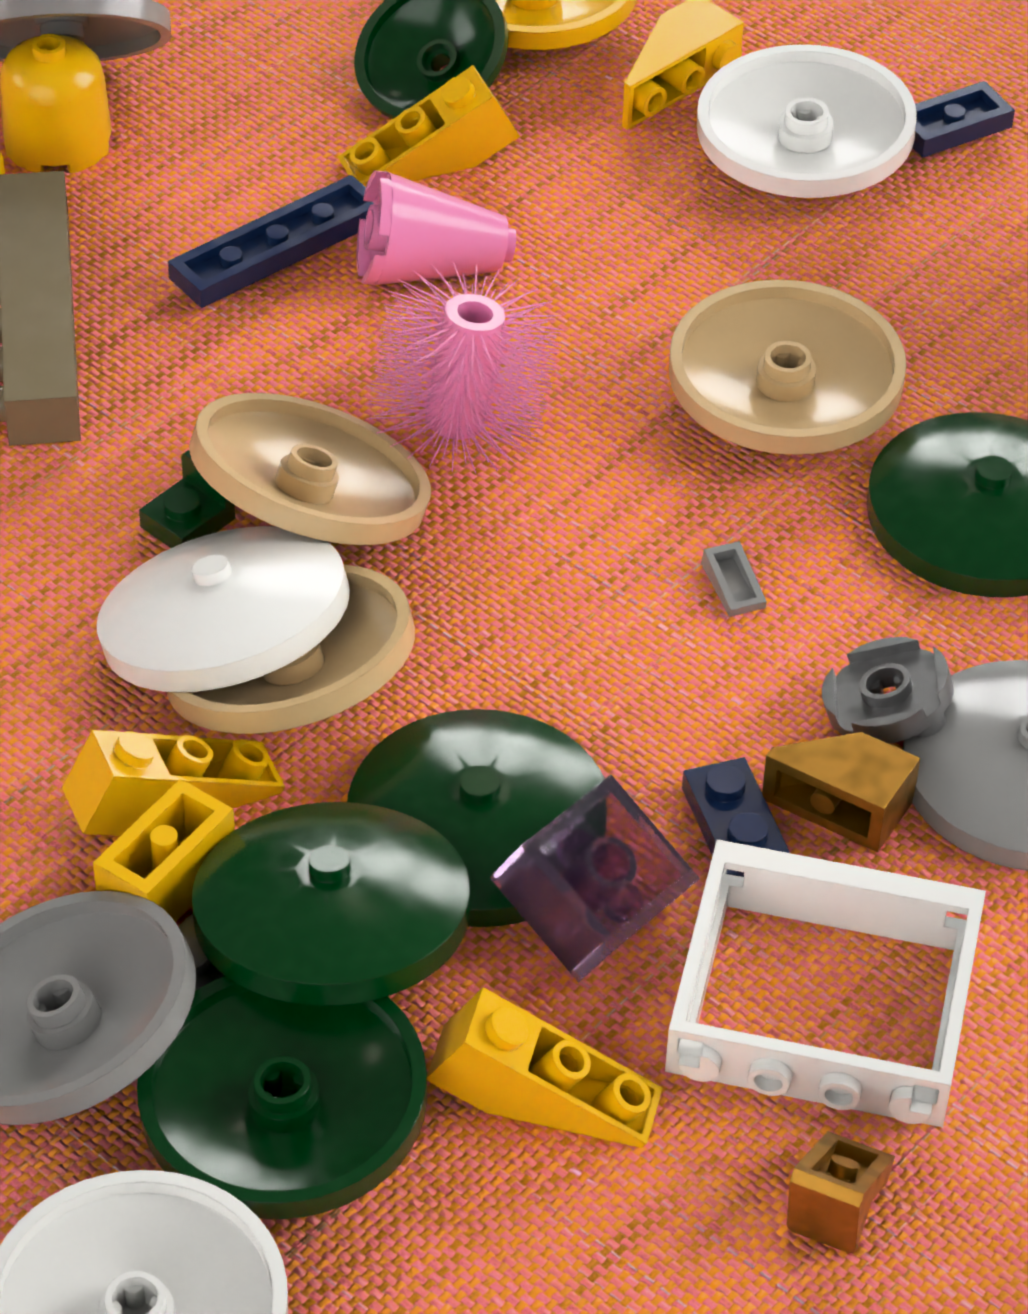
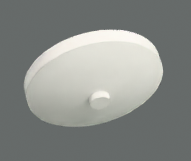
M785 45L766 48L741 56L722 67L708 80L698 101L697 134L699 142L708 158L721 171L736 181L757 190L776 195L799 198H823L863 190L893 174L904 163L912 150L917 113L915 102L906 85L892 71L878 62L863 55L835 47Z
M256 526L220 531L172 547L146 561L123 578L110 592L101 606L96 624L97 634L110 668L119 677L136 686L162 692H198L229 687L276 671L317 646L341 620L349 601V583L339 553L327 541L302 536L276 526Z
M156 1170L120 1171L89 1178L60 1190L32 1208L11 1229L0 1244V1314H288L287 1277L283 1259L269 1230L257 1215L230 1193L198 1178L179 1173Z

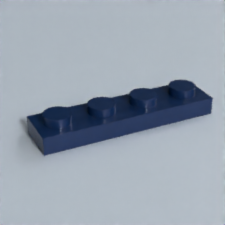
M349 175L169 260V279L199 307L203 308L357 234L359 219H366L369 206L373 202L363 201L366 187L355 177Z

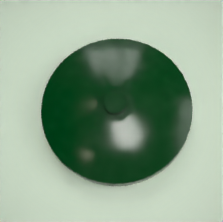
M955 413L920 422L894 437L882 449L873 464L867 494V513L870 525L883 548L903 567L940 587L984 597L1027 596L1028 420L996 413Z
M471 709L444 712L425 717L396 730L376 745L364 758L352 779L347 802L380 806L409 815L435 829L449 841L462 858L468 873L470 887L468 927H494L516 924L537 918L564 905L583 890L596 875L607 853L611 834L612 804L610 792L600 768L592 757L577 742L558 729L524 715L498 710Z
M322 802L299 805L266 814L242 825L222 839L208 853L199 867L192 888L194 929L198 943L211 963L229 979L255 993L285 1002L323 1006L361 1003L407 989L430 976L449 960L463 940L469 923V878L462 858L449 841L435 829L409 815L392 809L362 803Z
M223 976L195 991L190 1011L177 1036L159 1059L138 1077V1107L144 1136L149 1149L164 1171L187 1175L213 1184L240 1200L261 1219L307 1217L339 1208L362 1197L388 1178L403 1162L412 1149L425 1118L427 1107L425 1056L414 1027L402 1010L387 996L371 1001L345 1005H305L263 996L235 983L227 976Z

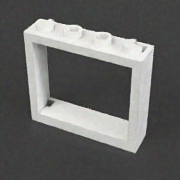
M717 839L668 1030L665 1072L683 1075L699 1082L713 1081L753 1089L758 1093L768 1096L783 1095L823 1103L837 1110L853 1109L892 1117L907 1124L922 1123L943 1128L986 891ZM727 869L744 872V877L727 874ZM727 907L954 950L932 1070L699 1024ZM947 911L967 915V919L948 917L946 914Z

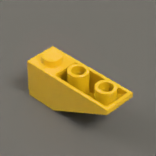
M687 0L661 14L624 82L622 127L628 130L687 95L693 94L705 86L718 70L741 57L744 22L709 0Z
M472 65L410 108L404 110L400 115L378 130L358 141L354 146L339 155L338 159L348 176L352 175L365 187L374 170L388 171L411 181H417L476 167L521 136L475 66Z
M92 730L62 789L83 834L121 836L180 778L231 808H237L279 795L283 792L285 785L261 741L204 738L191 735L146 734L133 731Z
M484 987L444 1024L427 1073V1081L485 1113L638 1148H643L648 1142L663 1087Z

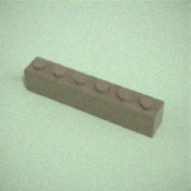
M64 171L1 174L0 343H2V346L0 347V382H3V386H0V422L7 423L9 446L81 441Z

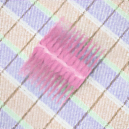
M455 264L454 267L464 292L462 295L460 293L457 295L451 283L448 284L443 275L436 270L446 283L453 298L447 296L413 270L414 273L420 276L421 280L426 281L425 283L436 297L402 280L399 281L440 301L443 306L435 304L404 284L403 286L428 302L423 301L417 295H415L416 298H412L388 290V292L419 301L425 307L396 296L393 297L422 309L412 308L396 299L395 301L407 307L384 304L404 308L406 312L384 307L385 309L410 314L413 318L385 311L403 318L387 315L391 318H386V320L391 319L393 322H383L397 323L396 326L381 325L401 328L403 330L396 331L380 327L395 333L391 334L381 331L390 334V336L384 335L388 338L383 339L390 342L379 341V343H393L394 346L377 345L398 348L400 350L397 352L377 347V349L393 353L388 354L378 351L388 355H381L386 358L379 360H386L388 362L376 361V363H389L391 366L374 365L396 369L395 371L374 367L375 369L390 373L386 374L375 370V372L385 374L384 376L379 375L383 378H377L376 380H384L386 382H372L390 383L395 387L377 384L370 385L395 389L389 391L370 387L387 391L386 393L371 390L383 394L377 397H392L372 399H399L405 402L369 401L402 404L397 407L367 404L392 408L380 413L381 415H374V417L413 412L419 413L415 416L369 418H410L377 433L426 424L409 437L390 447L402 443L409 438L413 439L422 432L425 434L427 430L431 429L435 433L408 458L425 445L421 450L422 452L434 436L438 434L433 447L439 436H443L429 467L446 437L447 442L442 460L444 459L449 439H453L452 472L455 439L456 453L457 441L461 440L465 463H467L466 448L475 473L476 471L465 439H469L470 444L471 438L477 447L478 453L480 454V449L487 462H490L497 470L482 450L475 437L476 435L509 460H511L510 457L496 444L491 436L530 455V453L524 451L526 449L520 446V443L510 434L535 442L539 441L508 432L502 426L530 437L533 436L505 424L514 425L532 435L535 434L529 432L530 429L527 427L543 429L541 427L525 425L522 422L544 426L520 420L515 415L544 423L522 415H530L542 420L534 416H539L538 414L540 413L534 412L544 411L533 410L532 408L546 410L547 408L527 406V403L548 407L547 405L530 402V400L533 399L548 404L534 398L546 400L537 395H544L538 392L548 393L547 391H539L536 388L551 389L534 387L531 383L552 387L533 381L539 380L552 384L541 380V378L550 380L543 376H548L544 373L552 372H545L541 369H555L537 367V364L557 367L539 363L540 360L556 364L545 359L555 360L547 356H552L548 353L557 354V352H545L539 348L557 351L559 349L534 345L541 343L561 348V346L543 343L544 341L539 342V340L561 343L549 340L551 338H543L557 335H533L527 332L561 334V332L529 329L533 327L562 331L564 329L539 326L548 321L524 324L527 322L553 320L555 318L519 322L511 321L521 317H556L561 315H523L552 301L504 310L515 301L539 288L500 305L495 302L520 278L505 289L508 285L507 283L493 300L491 298L495 290L490 298L486 297L500 269H498L484 296H482L487 276H485L480 295L476 294L477 264L474 294L473 284L472 293L467 294L464 273H462L463 286ZM432 287L448 298L449 301L447 302ZM430 305L435 306V307H438V308H440L441 310H443L444 312H442V311H437V310H435L433 307H431ZM532 306H537V307H533V308H530V309H527V310H523V311H520V312H517V313H513V314H510V315H507V316H505V313H504V312H509V311H513V310H518V309L528 308V307H532ZM409 309H412V310H414V311H416V312H418V313H420V314H422V315L415 314L414 312L410 311ZM420 311L430 312L433 317L426 315ZM400 319H409L418 323H408ZM425 319H432L438 322V324H432ZM402 324H408L416 328H409ZM517 324L524 326L511 328L505 325ZM403 335H408L409 338H405V337H401V336H403ZM522 337H537L541 339L531 340ZM511 338H514V339L519 340V341L511 342V341H508V340H510ZM400 340H408L414 343H405ZM399 344H405V345H408V347H404V346H401V345H399ZM528 347H533L539 351L530 350ZM523 352H533L538 355H529ZM405 355L407 358H402L398 356ZM397 360H406L412 363H402ZM523 367H529L535 371L526 370ZM520 372H529L534 375H525ZM397 375H402V376H404L405 378H400V377H396V376H397ZM395 379H400L410 383L397 382L395 381ZM523 386L529 390H522L518 387ZM515 391H523L528 394H519ZM392 395H404L408 397H395ZM510 405L519 406V407H521V408H523V409H517V408H514V407H512V406H510ZM418 406L425 408V409H421V410L408 409V408H413V407H418ZM398 410H408V411H405V412H397V413L383 414V413H388V412H393V411H398ZM490 410H496L501 414H494ZM511 411H520L523 414H516ZM495 416L498 417V418H500V419H502V420H504V421H506V422L498 421V420L495 418ZM425 418L424 422L398 427ZM504 418L511 419L518 424H514ZM484 421L490 422V423L493 424L495 427L489 426V425L486 424ZM485 427H488V428L492 429L493 431L497 432L498 434H500L501 436H503V437H505L506 439L510 440L511 442H513L514 444L518 445L519 447H517V446H515V445H513V444H511V443H509V442H507V441H505V440H503V439L497 437L496 435H494V434L488 432V431L485 429ZM482 432L492 443H490L479 433Z

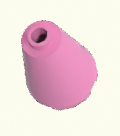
M374 170L371 174L363 201L373 202V204L369 206L366 219H359L357 235L358 276H364L361 280L362 284L381 285L400 283L401 281L399 280L404 282L421 280L420 276L414 273L413 270L426 280L441 278L436 270L444 278L457 277L454 264L459 276H463L462 273H464V276L475 275L476 264L477 274L495 273L498 269L501 270L504 262L512 261L516 248V230L508 228L506 216L388 171Z

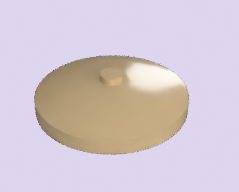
M760 280L720 290L697 303L684 315L677 325L671 340L669 378L673 392L681 406L697 423L711 433L734 444L753 450L777 454L802 455L844 448L863 440L880 429L896 411L903 394L906 356L902 342L891 324L880 313L850 294L821 284L796 280Z
M242 393L216 399L205 406L199 413L189 444L191 459L196 469L220 495L245 512L271 525L317 540L348 545H378L398 541L412 534L420 526L431 497V484L425 470L413 455L408 458L411 453L400 443L390 447L397 443V441L384 432L377 433L381 430L371 424L333 407L302 398L270 393Z
M343 564L350 589L348 605L336 627L317 646L290 664L259 678L214 690L166 692L173 708L189 722L206 729L225 733L258 734L276 732L308 725L336 715L358 704L379 690L401 669L407 660L415 640L414 620L407 597L400 586L389 577L371 569Z

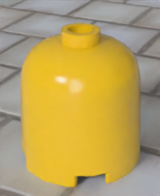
M43 34L24 40L16 45L7 54L0 69L2 133L6 155L17 166L33 173L44 172L43 165L53 167L68 165L69 173H77L96 165L108 154L109 138L112 132L105 77L98 55L83 41L67 35Z

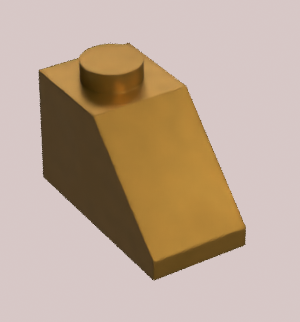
M863 732L772 747L766 755L762 794L765 801L879 852L913 803L920 758L903 751L896 745L885 743Z

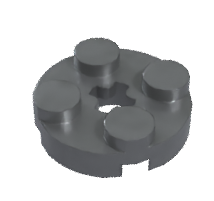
M890 637L866 643L848 653L847 657L850 664L841 669L837 676L832 668L826 675L822 685V700L833 728L842 735L863 732L889 744L903 741L913 736L929 737L939 732L945 725L946 718L944 712L951 704L954 693L952 677L942 652L933 647L934 654L920 649L917 639ZM895 686L896 690L883 694V689Z

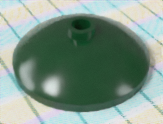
M385 0L367 20L356 45L354 68L361 91L379 112L394 119L404 110L410 108L472 65L475 66L490 88L503 66L507 53L508 28L505 16L495 0Z

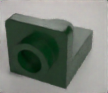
M189 450L181 455L183 479L139 509L140 527L170 548L205 535L216 533L235 519V505L220 495L200 475L191 459Z

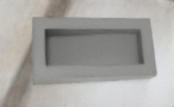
M740 541L704 549L701 565L729 617L765 609L767 601Z

